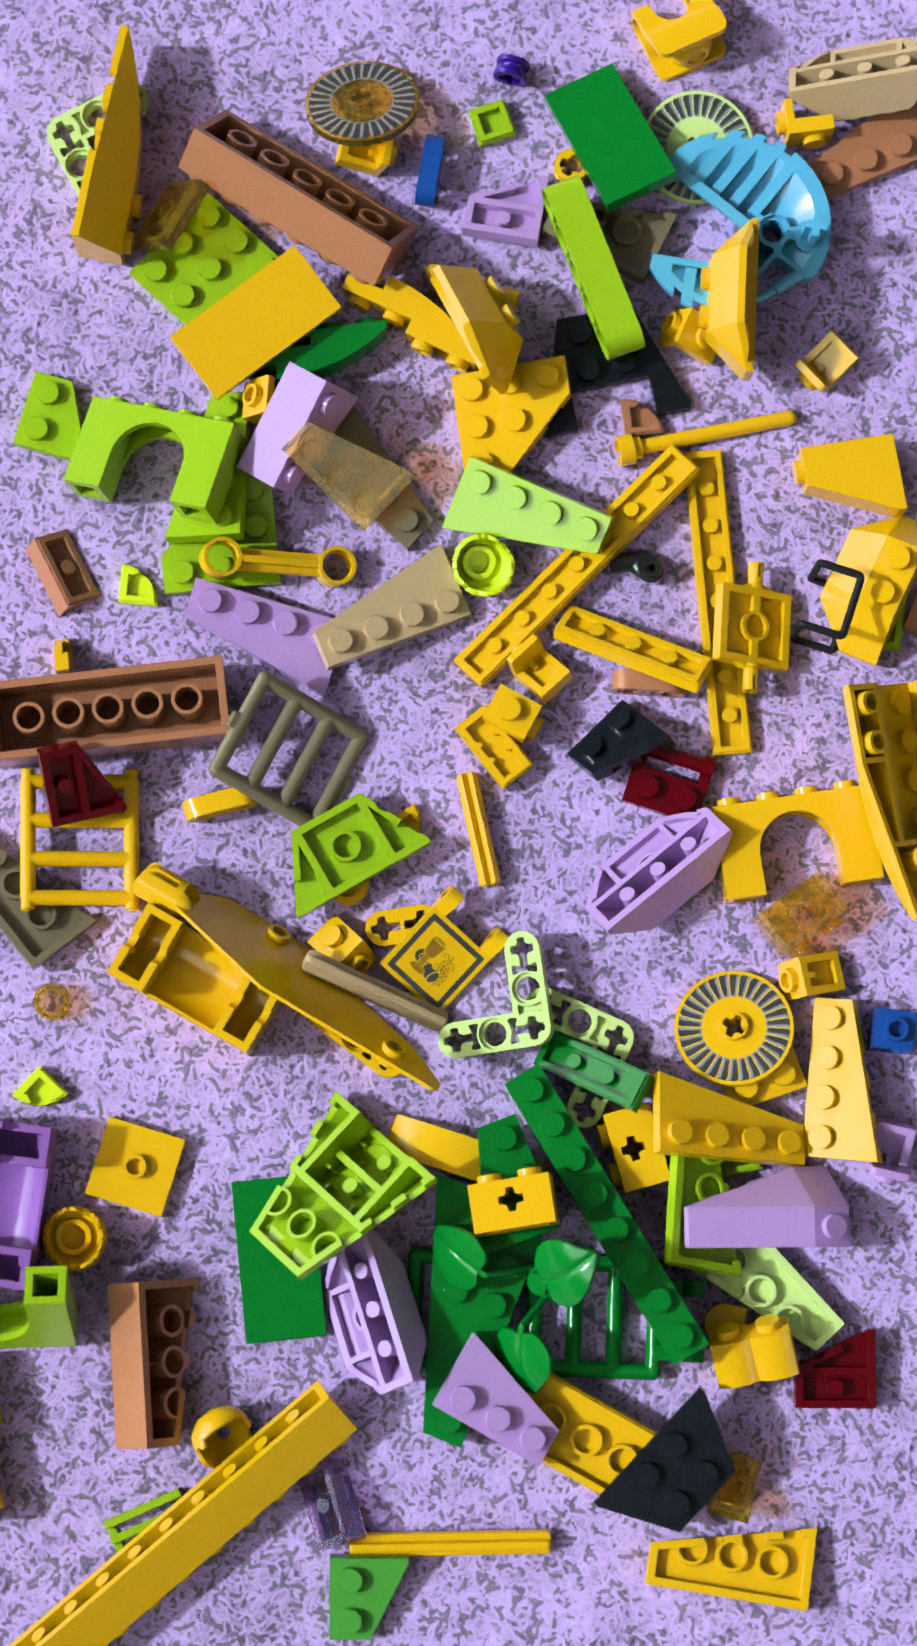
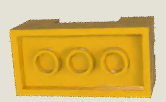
M147 903L132 929L133 932L125 945L123 944L107 973L246 1055L251 1056L282 1002L254 985L203 935L185 926L183 922L154 905Z

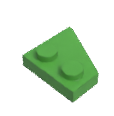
M330 1554L329 1640H371L409 1565V1554Z

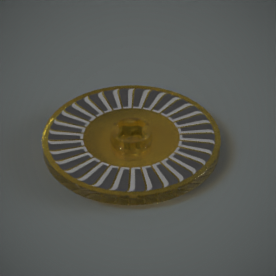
M376 61L347 63L327 71L312 84L305 99L306 116L313 130L328 141L354 147L376 145L397 137L413 123L419 110L418 89L407 73L390 64Z

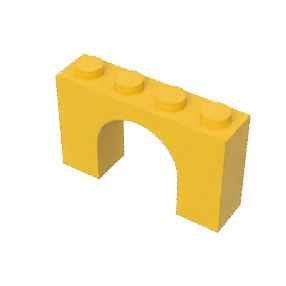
M845 780L833 784L834 789L818 791L817 785L794 789L795 795L780 797L779 791L764 792L756 795V801L742 803L740 797L718 800V806L712 807L711 811L732 832V837L718 867L724 904L763 899L767 895L760 855L762 835L767 826L772 822L787 816L809 818L822 826L827 832L833 844L840 887L878 882L884 878L882 861L872 836L857 781Z

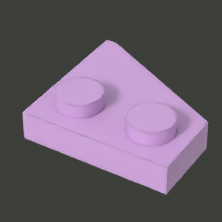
M539 176L536 182L519 187L512 183L500 186L495 191L484 190L469 194L462 236L537 248L544 210L541 189L548 186L549 176Z

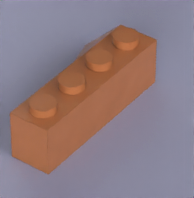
M201 1277L107 1284L116 1449H151L179 1445L186 1391L181 1388L182 1377L185 1369H189L191 1353L186 1352L189 1328H194L196 1311L191 1310L192 1292H199Z

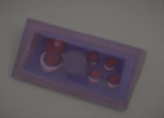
M327 1459L322 1461L313 1472L299 1479L318 1552H324L366 1537L365 1527L349 1471L343 1459Z

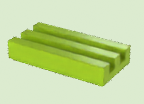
M176 1488L105 1520L103 1523L110 1534L109 1538L112 1545L114 1544L116 1551L118 1552L124 1547L122 1540L140 1533L161 1514L119 1533L115 1525L175 1499V1501H178L183 1496L180 1488Z

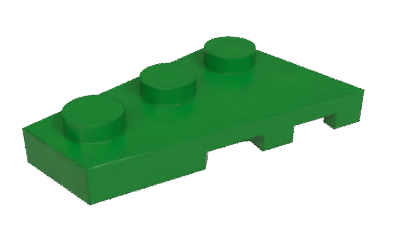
M516 1114L478 1128L480 1176L501 1173L502 1179L518 1177L517 1170L537 1167ZM513 1190L510 1191V1198L503 1200V1204L509 1206L512 1211L517 1210V1203L524 1200L523 1197L518 1196ZM561 1225L485 1236L484 1246L488 1251V1256L557 1230Z

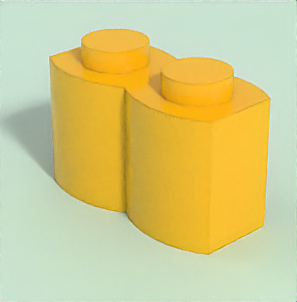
M767 1314L760 1316L755 1322L750 1324L725 1322L709 1332V1347L719 1388H739L758 1381L782 1380L799 1374L798 1357L788 1317Z

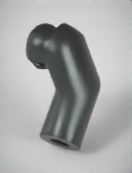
M646 551L620 553L609 564L610 574L631 572L641 580L649 583L658 581L663 575V566L660 561Z

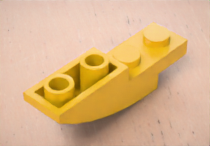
M347 275L342 290L345 297L349 298L347 301L349 305L363 312H368L370 308L383 313V320L396 327L403 328L404 324L409 325L405 334L407 341L412 343L410 348L426 357H431L433 353L446 358V365L462 373H466L468 368L478 371V367L452 319L426 296L392 276H389L384 289H381L377 286L373 287L370 284L360 283L352 275Z

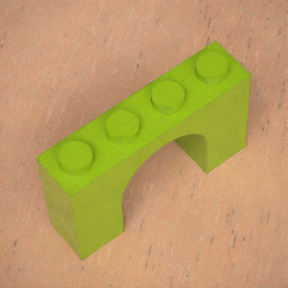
M112 395L108 399L93 396L63 479L76 496L111 503L129 457L138 448L149 442L171 440L183 445L184 453L183 462L169 500L183 518L217 524L246 441L236 423L224 416H214L213 419L201 417L187 409H179L178 412L165 410L163 407L151 402L138 405L118 396Z
M67 1265L26 1267L24 1298L16 1302L0 1305V1349L77 1346L78 1306Z

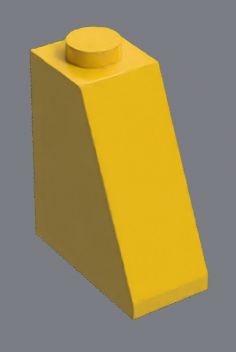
M893 433L801 448L797 456L798 461H793L792 463L795 483L802 484L805 495L889 517L902 516L907 509Z

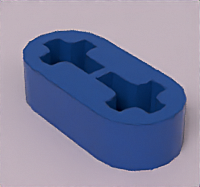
M426 135L416 188L415 205L434 208L446 137Z

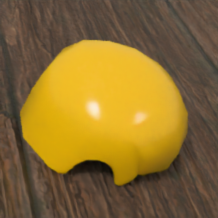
M224 1405L208 1410L195 1423L191 1436L193 1448L205 1467L215 1469L253 1436L250 1430L252 1424L244 1411L233 1405ZM225 1426L231 1428L228 1439L216 1437L217 1431Z

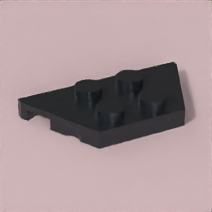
M701 1385L598 1495L593 1503L600 1508L680 1532L735 1473V1467L723 1441V1435L718 1422L712 1412L707 1393Z

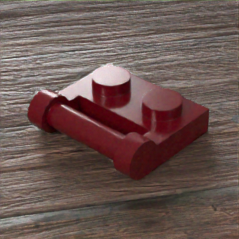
M659 747L641 755L642 762L632 766L621 802L669 816L683 812H697V809L702 808L717 758L709 755L703 758L674 748L664 751L662 747ZM648 756L699 772L697 783L645 767Z

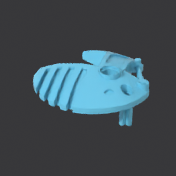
M736 130L730 131L723 138L715 139L718 132L700 136L679 147L670 158L672 165L677 171L678 181L713 206L740 229L752 218L760 219L757 281L771 266H776L788 273L771 283L770 287L759 292L756 305L775 294L779 295L799 282L804 284L812 282L824 263L831 238L829 203L823 186L813 169L796 152L792 156L784 152L787 148L785 144L776 141L774 145L766 143L765 141L768 136L756 133L752 138L743 137L746 131ZM766 229L775 230L780 236V241H767L764 239L762 231ZM653 253L649 269L665 292L673 297L675 287L681 292L680 304L686 308H692L693 301L700 305H706L707 291L700 290L701 268L708 267V262Z

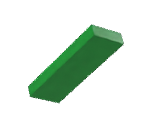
M555 1030L551 1040L542 1045L533 1063L534 1065L539 1063L543 1070L635 1113L638 1112L655 1078L650 1073Z

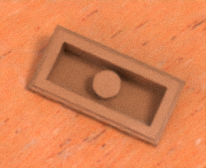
M67 529L34 538L26 548V552L59 617L100 597Z

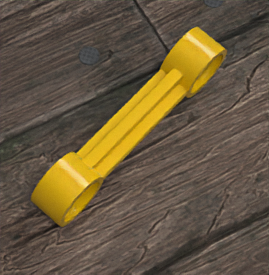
M217 537L205 544L199 555V563L202 570L208 576L215 579L226 578L236 571L316 577L322 585L335 588L349 582L357 570L354 555L350 550L342 546H333L320 554L240 548L238 543L229 537ZM222 544L228 547L233 554V564L226 572L216 570L209 562L208 551L214 545ZM328 554H337L345 560L348 569L345 578L333 580L326 575L323 569V562Z

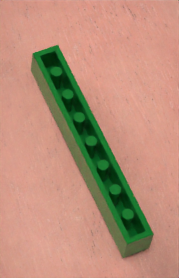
M536 1064L505 1083L508 1093L672 1365L676 1366L707 1347L709 1342L540 1064Z

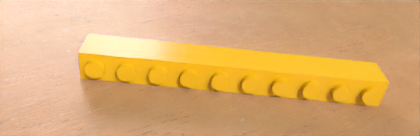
M317 1380L9 1646H107L114 1639L123 1636L130 1628V1625L146 1611L154 1609L162 1598L175 1586L188 1580L197 1567L209 1557L218 1554L226 1542L241 1529L249 1527L256 1517L270 1504L283 1498L292 1485L304 1475L313 1472L319 1462L335 1448L343 1446L350 1438V1435L357 1430V1427L342 1406Z

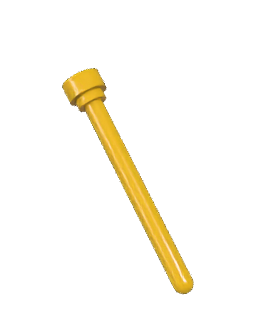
M788 410L645 439L625 434L615 436L614 445L616 453L620 451L621 457H617L619 466L623 467L636 464L637 460L643 459L644 454L664 451L671 444L676 448L791 426L796 423L797 415L794 411Z

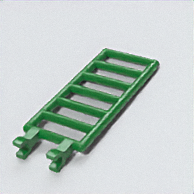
M415 1247L408 1254L407 1276L420 1318L422 1313L424 1264H432L433 1248ZM598 1256L596 1272H608L605 1362L581 1361L582 1300L572 1307H567L565 1360H553L552 1372L565 1377L657 1380L661 1375V1361L670 1360L648 1323L646 1328L645 1364L621 1363L624 1283L607 1256ZM658 1259L665 1270V1265L663 1264V1261L661 1259ZM670 1279L680 1296L705 1297L706 1281ZM528 1285L526 1315L540 1299V1296L534 1295L529 1290ZM542 1309L529 1323L526 1331L534 1332L540 1337L542 1332ZM703 1349L682 1362L703 1363ZM427 1354L423 1356L420 1370H426Z

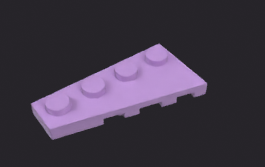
M197 577L195 578L184 615L185 618L222 640L236 645L246 651L248 655L258 661L265 662L280 671L282 675L294 682H299L317 695L325 697L333 669L327 671L312 634L332 618Z

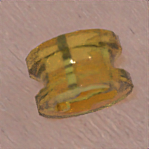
M47 984L39 988L33 999L36 1012L44 1019L51 1021L63 1018L69 1012L71 1006L68 992L55 984ZM55 991L54 995L56 997L61 994L63 1002L57 1005L58 1011L55 1013H50L49 1008H46L45 1011L42 1008V1002L47 1000L46 993Z

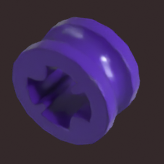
M499 55L496 61L499 68L494 70L493 78L499 83L522 87L526 85L527 77L524 73L529 72L530 63L516 55Z

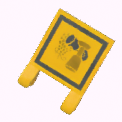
M452 885L442 892L432 907L379 963L415 997L443 1010L491 958L505 947L508 938L500 928L496 927L491 930L478 947L446 916L462 902L464 896Z

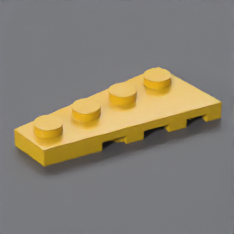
M661 1071L652 1074L655 1077L653 1080V1154L778 1166L805 1165L804 1125Z
M817 1528L650 1542L644 1584L805 1612L808 1611Z

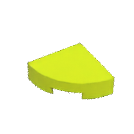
M122 564L118 600L120 605L158 607V597L151 584L152 582L137 568Z
M39 1066L12 1095L26 1104L47 1106V1104L52 1105V1103L61 1101L70 1093L46 1070Z

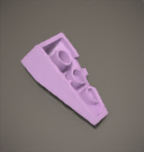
M788 1166L766 1177L749 1181L738 1188L718 1193L685 1206V1248L850 1247L849 1205L826 1166Z

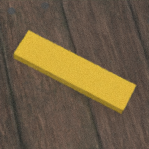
M571 604L554 629L553 639L696 694L712 668L713 658Z

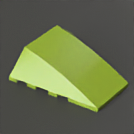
M335 1091L329 1101L332 1107L324 1120H317L309 1133L312 1139L301 1156L296 1154L289 1168L292 1171L283 1186L277 1185L249 1230L300 1280L333 1259L375 1226L438 1182L435 1176L413 1157H408L387 1139L360 1111L337 1091Z

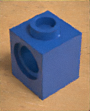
M882 1007L871 1010L867 1050L901 1055L913 1053L917 1012Z

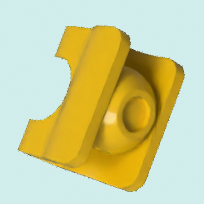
M683 0L687 12L676 19H664L658 16L648 5H643L631 11L633 29L657 77L661 81H673L724 57L726 45L721 34L725 32L727 22L719 7L712 0Z

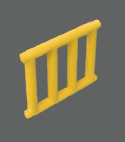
M32 768L21 769V911L35 910V906H125L127 911L136 912L139 910L140 897L136 896L132 890L133 882L140 875L139 781L137 769L124 770V774H103L115 790H123V800L127 805L126 811L52 827L48 812H36V789H44L41 774H35V769ZM36 828H124V851H36ZM36 867H124V890H36Z

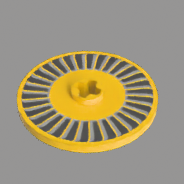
M724 971L700 980L685 994L675 1016V1040L682 1059L698 1076L720 1086L744 1087L768 1078L783 1064L793 1043L794 1021L788 1002L772 983L749 972ZM735 1021H740L743 1033L735 1032L732 1037L728 1036L725 1024L733 1025Z

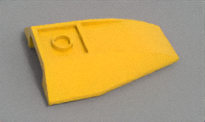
M917 680L908 683L877 686L876 682L843 686L842 694L859 788L868 823L881 861L900 901L911 919L917 920Z

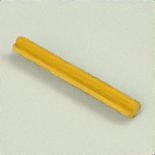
M547 1529L360 1532L359 1536L352 1535L357 1537L349 1539L350 1554H409V1556L548 1554L551 1550V1534Z

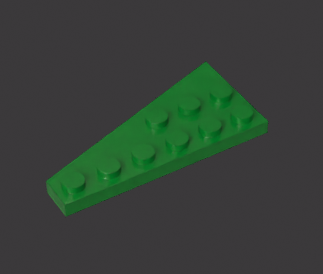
M437 1173L434 1230L435 1227L441 1224H450L463 1228L475 1235L468 1186ZM475 1235L484 1245V1237ZM542 1236L489 1256L484 1268L495 1270L522 1266L533 1262ZM433 1242L423 1433L461 1448L469 1426L436 1408L432 1403L472 1332L478 1336L496 1357L495 1341L497 1334L502 1328L508 1326L528 1273L488 1279L480 1276L478 1285L473 1289H458L451 1285L441 1274L437 1266Z

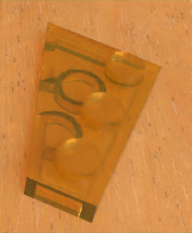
M307 421L281 449L363 531L371 525L418 475L310 421Z

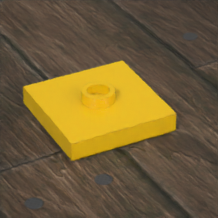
M109 1116L85 1194L162 1217L187 1140Z

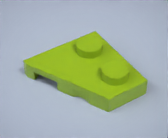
M35 371L13 444L16 447L70 461L82 429L74 384L70 380Z

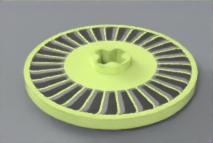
M694 90L673 95L659 104L647 120L669 160L679 147L710 133L718 132L715 139L726 137L730 131L736 130L746 131L743 137H753L750 126L742 112L726 98L707 91ZM678 180L658 189L665 196L681 203L692 205L709 204Z

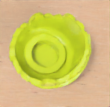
M486 533L470 535L463 539L455 548L452 558L455 580L465 591L472 595L488 597L502 593L512 583L515 569L514 557L510 554L511 552L507 545L495 536Z

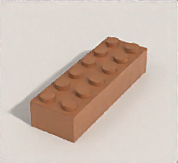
M227 109L194 127L178 166L179 169L189 174V178L195 183L209 186L219 192L226 202L242 206L252 212L259 222L275 226L285 232L287 238L292 242L308 246L316 251L325 262L339 265L349 271L358 282L370 284L373 287L400 267L420 227Z
M222 655L0 681V768L39 764L38 748L73 740L77 741L89 758L222 742L230 728L225 724L231 715L226 667Z

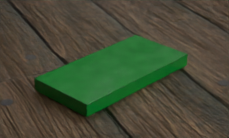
M612 63L544 95L550 112L608 213L678 180L677 171Z
M288 1176L231 1182L246 1344L327 1336L321 1267L300 1280L249 1232L277 1185L283 1186Z

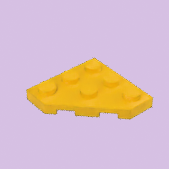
M565 355L516 364L508 391L502 395L483 379L480 371L451 376L464 470L469 457L474 455L508 471L516 472L515 468L527 452H531L548 429L547 425L559 409H563L572 397Z

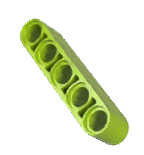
M575 176L542 188L544 205L605 358L609 361L644 348L645 341L640 324L581 178Z

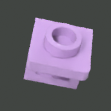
M876 1118L878 1128L875 1130L878 1149H881L883 1163H863L877 1181L886 1184H896L897 1180L909 1182L911 1173L907 1169V1164L916 1136V1128L913 1125Z

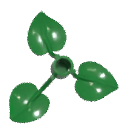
M441 1224L435 1227L433 1242L437 1266L443 1277L454 1287L462 1290L473 1289L478 1285L480 1276L488 1279L521 1273L529 1274L527 1277L528 1288L534 1295L540 1296V1299L519 1323L518 1330L507 1326L498 1332L495 1341V1353L498 1361L525 1392L530 1394L539 1393L552 1374L553 1359L546 1342L538 1334L526 1332L527 1326L550 1300L561 1306L572 1307L584 1299L595 1276L599 1251L583 1248L561 1239H548L537 1247L534 1262L522 1266L487 1270L484 1267L488 1262V1251L474 1234L450 1224Z

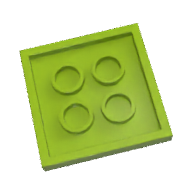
M208 192L129 272V275L185 326L279 256Z

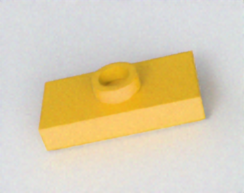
M485 704L456 726L454 730L499 787L505 790L532 769L534 764L510 735L482 721V717L488 708Z

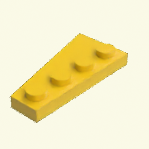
M814 999L804 1122L805 1157L883 1163L881 1149H878L875 1130L878 1129L876 1116L872 1112L870 1100L869 1073H866L863 1053L865 1052L858 1001Z

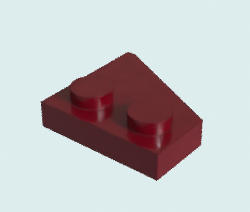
M76 740L37 749L48 815L52 827L127 810L124 800Z
M865 1329L798 1363L799 1374L793 1376L794 1408H877L875 1329Z

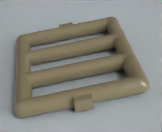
M262 671L255 679L239 711H232L225 725L230 728L214 755L208 771L211 776L300 827L332 809L340 792L346 794L353 781L348 777L369 739V734L365 729L270 672ZM269 690L287 702L245 777L227 767L265 694ZM301 709L319 721L279 796L260 786ZM333 728L351 740L310 815L292 803Z

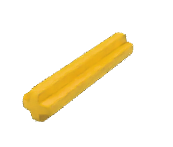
M476 772L462 773L457 776L456 781L479 884L481 887L494 886L500 883L501 878Z

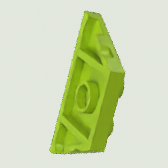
M361 793L291 831L296 916L300 920L431 845L429 837L423 833H418L403 823L400 818L389 811H384L374 801Z

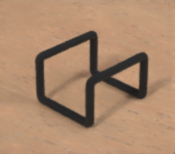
M819 559L807 577L809 582L822 587L825 586L827 580L817 577L822 567L857 578L841 630L839 632L805 620H799L790 633V641L827 654H833L838 648L835 639H844L848 634L865 577L858 570ZM804 628L832 637L830 646L799 637L798 634Z

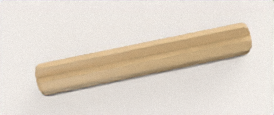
M311 949L303 960V971L427 1029L440 1033L441 1029L447 1024L449 1015L447 1011L323 953Z

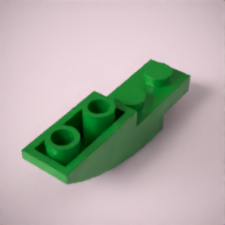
M364 317L356 320L355 324L340 326L337 322L323 323L310 333L311 345L297 342L248 379L264 375H277L279 383L289 361L321 378L336 374L360 361L388 338L386 320L378 321L376 317Z

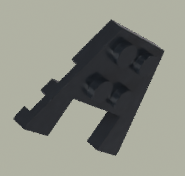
M635 310L634 312L644 336L645 347L609 361L602 352L588 314L557 319L552 357L565 355L571 394L648 379L655 412L658 417L691 410L690 400ZM572 397L563 409H559L547 425L548 429L543 434L544 439L578 433L579 429Z

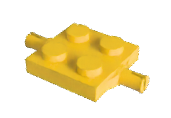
M759 561L748 563L747 584L738 585L722 582L716 585L712 658L713 661L733 664L742 669L743 683L741 691L748 694L758 693L759 671L764 670L781 674L788 671L792 595L774 592L763 585L765 564L763 562L759 563Z

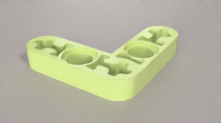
M139 84L143 117L149 110L150 101L147 90ZM103 94L55 117L47 126L46 134L50 146L78 198L80 193L79 186H81L83 176L73 174L71 166L78 159H87L89 149H92L90 143L95 141V127L90 125L88 117L93 111L102 110ZM64 127L67 131L74 130L70 133V137L76 149L69 152L62 138L55 139L59 136V128Z
M518 931L508 937L505 943L504 953L513 1013L447 1024L441 1029L438 1036L439 1047L445 1055L451 1058L463 1059L539 1047L551 1040L554 1034V1022L541 941L535 935L526 931ZM521 939H524L527 944L533 945V951L527 953V962L531 967L537 964L536 972L522 971L516 974V967L524 968L522 957L514 954V948L520 946ZM526 978L536 979L540 986L538 996L532 1000L523 999L519 993V985ZM536 1017L537 1022L545 1025V1030L538 1033V1039L534 1040L533 1034L529 1033L517 1034L520 1043L514 1044L515 1029L511 1020L517 1019L516 1027H526L531 1025V1018ZM494 1023L502 1024L507 1032L505 1041L498 1046L491 1045L486 1039V1031ZM478 1025L477 1039L481 1049L476 1050L477 1042L473 1041L462 1043L461 1051L458 1052L455 1046L448 1045V1038L454 1037V1030L458 1029L460 1035H475L472 1027Z
M540 988L533 990L527 997V1000L537 997ZM549 988L552 1006L561 1009L562 1001L570 1004L562 1016L561 1026L554 1023L555 1031L595 1049L599 1047L602 1051L606 1052L610 1039L605 1037V1032L607 1030L613 1032L616 1027H620L623 1029L622 1036L627 1039L625 1045L618 1044L612 1056H620L621 1061H626L634 1041V1033L629 1024ZM581 1010L589 1015L591 1025L587 1031L577 1033L569 1027L568 1018L574 1011ZM552 1013L554 1021L558 1015ZM575 1085L566 1109L578 1128H590L601 1118L608 1100L603 1098L600 1101L594 1096L590 1109L595 1111V1115L593 1118L586 1117L581 1122L576 1119L578 1112L573 1110V1105L575 1103L582 1104L587 1092H580V1087Z

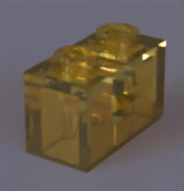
M820 870L752 920L780 958L788 952L794 958L812 945L808 938L817 931L821 930L824 935H827L844 923L840 915L847 911L848 907ZM796 908L801 913L806 910L810 912L812 916L807 920L809 927L805 923L799 925L795 923L793 919L798 915Z

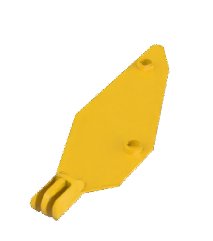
M157 862L151 863L133 882L132 890L136 896L173 917H184L259 989L375 1057L382 1066L397 1070L431 1091H437L440 1088V1082L414 1048L360 997L303 971L302 963L309 950L300 941L292 937L285 927L269 923L230 898L199 893L192 882Z

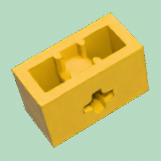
M649 1102L641 1104L637 1113L625 1108L601 1116L603 1124L596 1125L602 1149L610 1147L613 1163L607 1164L614 1187L621 1186L622 1193H627L669 1181V1169L665 1155L653 1154V1113ZM629 1137L632 1138L634 1143H641L642 1150L637 1152L638 1160L635 1161L632 1160L630 1155H623L621 1148L627 1145L626 1138Z
M541 1167L517 1170L518 1177L502 1179L501 1173L478 1176L477 1184L467 1185L475 1235L485 1237L560 1224L553 1176L549 1172L542 1173ZM513 1190L518 1196L523 1197L524 1200L517 1203V1210L512 1211L509 1206L503 1204V1200L509 1199L510 1191Z

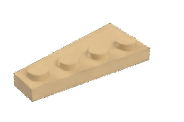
M440 544L316 629L312 636L328 671L469 618L471 612Z

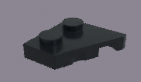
M621 700L567 754L577 766L596 781L613 775L620 768H629L642 762L641 755L659 747H662L664 751H668L675 746V743L666 732L624 700Z

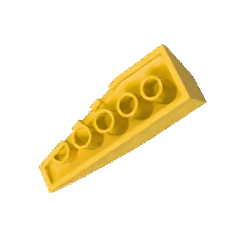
M126 25L120 26L110 65V77H114V82H108L105 85L102 97V113L106 114L105 119L97 117L94 149H89L71 231V237L78 257L122 266L125 255H132L136 233L131 231L133 217H140L143 205V195L138 194L142 163V108L129 26Z

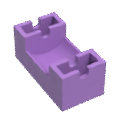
M0 1120V1288L24 1291L26 1267H34L39 1264L43 1239L42 1231L45 1226L60 1132L58 1129Z

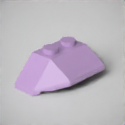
M708 807L697 809V812H683L658 818L598 867L590 899L587 900L585 906L586 910L610 935L653 930L714 879L732 837L731 830Z
M371 1229L329 1261L323 1294L346 1369L366 1384L372 1386L380 1395H385L418 1381L427 1337L403 1262L380 1236Z

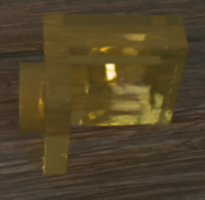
M733 1452L729 1454L735 1467V1473L709 1500L707 1513L747 1523L751 1516L755 1483L761 1471L762 1462L752 1459L744 1453Z

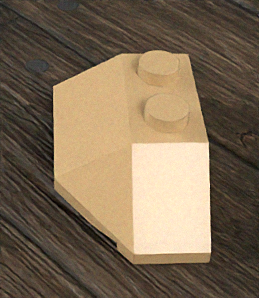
M900 37L829 50L807 60L801 66L795 65L788 69L789 97L820 115L833 114L834 122L857 120L861 117L884 113L892 114L901 110L911 109L917 102V38Z

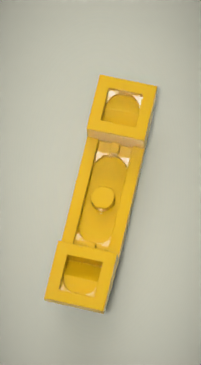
M396 1114L389 1140L408 1157H413L420 1164L477 1182V1177L480 1176L478 1139ZM534 1158L536 1166L541 1167L542 1173L546 1172L548 1163Z

